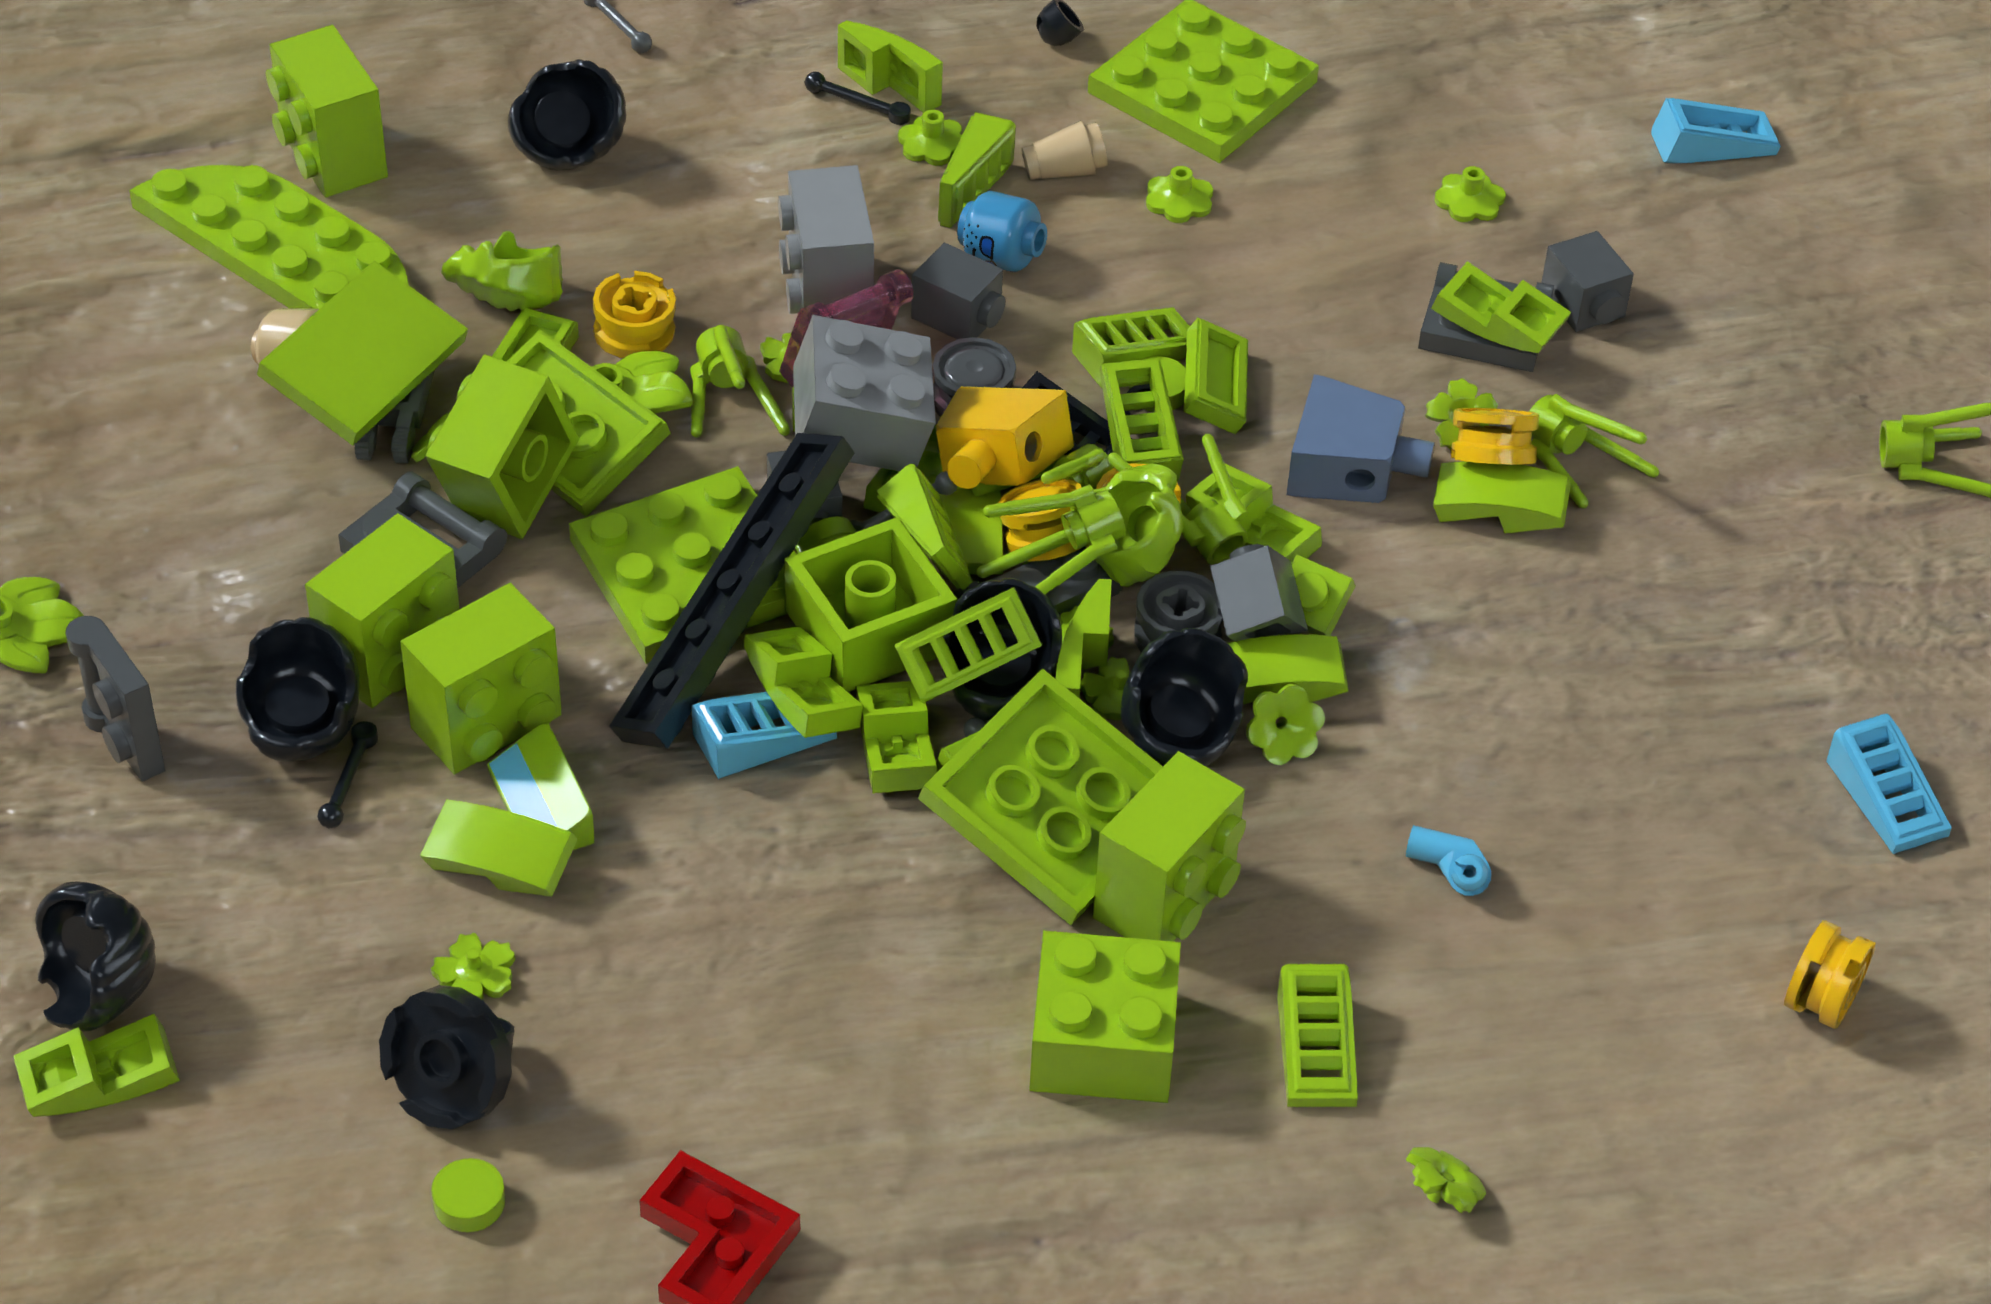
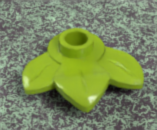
M641 351L627 355L616 364L601 363L591 366L653 413L667 412L693 405L692 394L683 379L674 374L679 367V359L667 352Z
M21 577L7 581L0 587L1 663L10 668L25 672H47L49 666L48 647L67 643L66 627L74 619L84 616L74 605L58 599L60 593L59 583L42 577Z

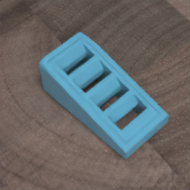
M1675 98L1665 99L1651 130L1653 140L1665 163H1695L1777 155L1781 147L1763 111Z
M767 692L716 698L692 705L693 736L718 779L837 739V732L804 738L784 717ZM781 717L786 726L776 727L772 720ZM759 725L761 729L752 730L750 727Z
M1882 714L1836 730L1826 762L1892 854L1950 835L1952 827L1904 735L1889 714ZM1883 769L1887 772L1877 776L1873 775V772ZM1899 791L1903 794L1887 800L1885 798L1886 795ZM1912 811H1915L1919 816L1917 818H1913L1901 823H1898L1895 818L1896 816L1903 815Z

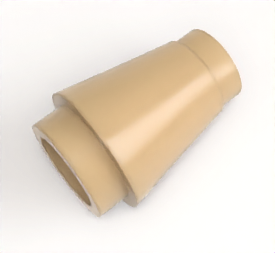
M1082 120L1032 143L1030 146L1021 148L1029 180L1096 175V169L1108 166L1106 149L1097 122L1084 125Z

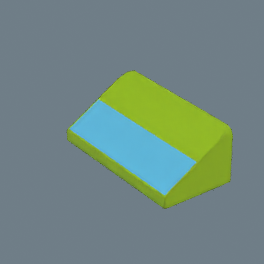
M548 722L532 729L487 763L490 776L507 811L531 817L572 832L578 839L573 850L595 843L592 810Z

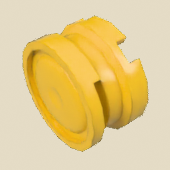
M634 271V277L621 279L619 273L605 278L596 287L593 297V311L595 314L593 333L596 343L605 352L619 358H624L627 355L641 351H663L673 341L676 330L673 320L676 311V297L673 288L667 289L663 285V278L648 272Z
M1496 408L1454 409L1453 425L1459 428L1458 440L1452 443L1451 458L1459 461L1486 464L1524 465L1536 463L1537 447L1531 444L1532 432L1537 430L1539 426L1538 413ZM1480 423H1483V424L1512 425V426H1511V428H1510V427H1502V426H1480Z
M1062 479L1050 484H1044L1041 480L1010 490L1001 497L998 503L1069 493L1082 488V486L1072 479ZM1070 507L1000 516L1003 525L1009 527L1005 533L1009 553L1063 530L1061 515L1071 511ZM1069 542L1027 561L1051 560L1066 556L1077 550Z
M1822 920L1810 938L1794 971L1784 999V1006L1799 1013L1809 1009L1819 1014L1820 1023L1833 1029L1838 1028L1861 987L1871 963L1876 943L1862 936H1857L1853 940L1841 935L1840 926L1827 920Z

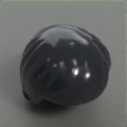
M577 59L570 62L547 65L532 76L524 92L511 104L508 115V129L511 139L520 152L534 163L553 170H571L589 165L596 159L606 155L616 145L623 133L627 116L624 93L621 86L608 70L598 67L589 60Z
M1005 578L1001 581L989 580L981 582L977 587L968 589L957 600L952 615L954 616L1015 587L1042 643V646L952 689L956 701L961 704L963 709L974 717L983 720H991L1042 669L1054 678L1056 676V667L1062 646V626L1059 612L1054 608L1048 596L1042 593L1041 590L1014 578ZM1000 608L991 612L1006 646L1009 647L1018 643L1003 609ZM977 619L967 624L983 659L994 654L979 620ZM952 631L944 635V639L959 670L969 666L970 663L955 632Z
M299 617L295 620L285 619L275 622L270 627L263 628L250 641L248 659L241 675L236 681V701L239 714L248 726L251 742L266 757L280 762L305 761L333 749L350 731L358 710L360 675L356 657L346 637L333 626L324 624L320 620L311 617Z
M1183 628L1181 630L1164 632L1144 648L1128 676L1121 701L1122 723L1133 737L1135 744L1160 765L1164 766L1180 751L1202 765L1208 766L1227 750L1242 722L1244 715L1242 713L1244 692L1248 682L1246 665L1234 653L1229 644L1202 629Z
M67 882L50 891L42 899L35 916L36 931L44 952V961L38 973V981L41 984L48 983L57 996V1002L48 1009H45L43 1013L48 1022L60 1028L73 1030L79 1027L82 1032L98 1029L128 1009L150 983L156 964L155 941L150 926L141 916L136 906L121 895L94 883Z

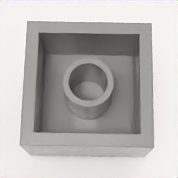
M858 165L788 171V195L778 196V211L781 231L789 230V235H786L784 240H779V258L782 275L792 274L793 277L786 279L789 314L799 313L802 330H807L812 315L873 326L874 240Z
M812 315L793 365L795 436L797 433L843 436L855 452L850 460L851 463L901 471L908 464L918 466L936 423L930 337L854 323L848 320Z

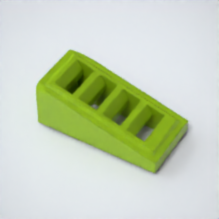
M975 112L974 116L971 115L940 180L938 209L940 226L951 228L959 220L966 204L970 201H975L979 195L987 192L1014 161L1016 125L1013 121Z
M1174 307L1092 317L1074 323L1072 353L1102 389L1101 364L1142 360L1152 356H1164L1177 361L1186 358L1187 330L1190 326ZM1169 329L1175 337H1168L1163 330ZM1152 335L1155 339L1149 340L1147 336Z
M1160 358L1101 364L1100 376L1113 453L1119 454L1128 464L1154 463L1165 466L1177 475L1178 482L1184 458ZM1150 385V391L1120 394L1119 387ZM1148 408H1153L1154 410L1153 413L1125 415V411ZM1157 432L1158 434L1157 437L1131 439L1130 437L1133 434Z
M908 464L876 491L879 494L877 498L893 518L898 517L921 550L957 589L961 588L964 590L972 583V579L943 500L915 464Z
M1015 587L895 644L899 657L922 703L1042 646ZM1000 608L1003 609L1018 643L1009 647L1006 646L991 615V612ZM977 619L994 654L984 659L967 625ZM952 631L955 632L970 663L969 666L959 670L943 637ZM929 642L946 677L935 681L919 648Z
M1286 964L1282 966L1277 1000L1287 1107H1357L1358 1091L1349 967L1345 964ZM1298 1019H1333L1334 1023H1299ZM1300 1046H1336V1050H1300ZM1301 1070H1338L1339 1077H1301Z

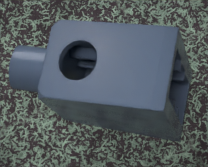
M1314 374L1291 453L1286 495L1379 503L1386 499L1393 471L1428 478L1435 442L1401 436L1405 406L1401 401Z

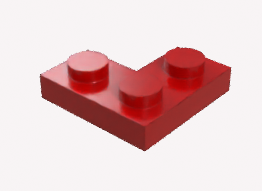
M682 1150L677 1153L639 1200L640 1217L690 1243L689 1247L658 1284L659 1302L663 1304H744L801 1231L799 1213Z

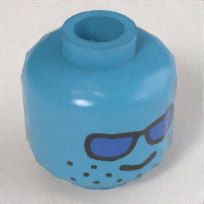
M987 191L979 195L975 201L968 202L963 208L958 222L957 236L959 243L964 246L965 252L1005 271L1018 272L1027 267L1033 257H1039L1043 252L1047 241V227L1044 223H1041L1040 211L1034 202L1000 192Z

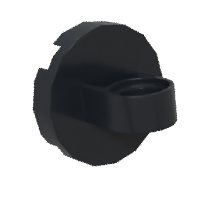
M438 985L410 996L403 1005L394 1008L386 1017L379 1039L380 1067L385 1080L394 1077L399 1091L406 1098V1100L399 1104L408 1115L428 1127L452 1130L489 1115L504 1099L512 1075L511 1053L514 1026L509 1021L497 1017L484 1000L460 987Z

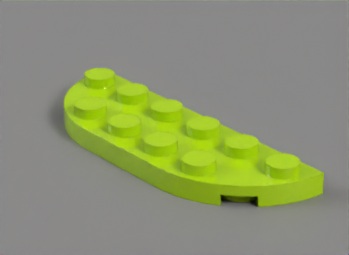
M206 165L179 170L164 169L154 174L152 179L129 190L133 209L288 308L320 309L374 260L408 284L406 271L400 258L384 240L297 185L267 172L261 166Z

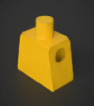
M961 386L954 394L936 426L942 471H947L950 480L956 486L963 489H972L979 483L1005 486L1026 484L1074 446L1066 390Z

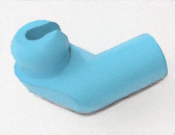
M1413 825L1408 840L1406 857L1437 864L1451 887L1465 896L1480 894L1488 887L1492 871L1474 840Z

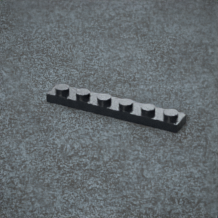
M808 433L796 434L610 723L609 727L622 742L668 749L674 738L680 733L692 711V705L697 704L707 686L715 678L717 670L734 643L746 629L748 621L769 588L777 580L779 572L785 564V558L790 557L800 539L806 534L810 523L831 490L837 485L841 474L855 454L843 436Z

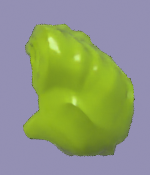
M511 231L503 232L494 247L490 241L481 243L477 250H474L472 246L462 245L458 251L443 263L441 274L447 281L457 283L460 289L466 293H471L478 300L487 301L491 306L498 309L507 308L509 311L519 308L521 310L525 308H543L552 302L558 301L563 292L561 247L557 244L553 245L552 248H522L517 246L515 235Z
M1151 463L1126 468L1115 474L1106 487L1093 489L1095 494L1104 490H1108L1111 493L1125 524L1126 536L1116 540L1118 549L1095 559L1110 578L1119 583L1120 586L1130 587L1134 583L1149 580L1158 574L1168 564L1175 545L1182 534L1181 506L1174 493L1177 485V475L1165 466Z

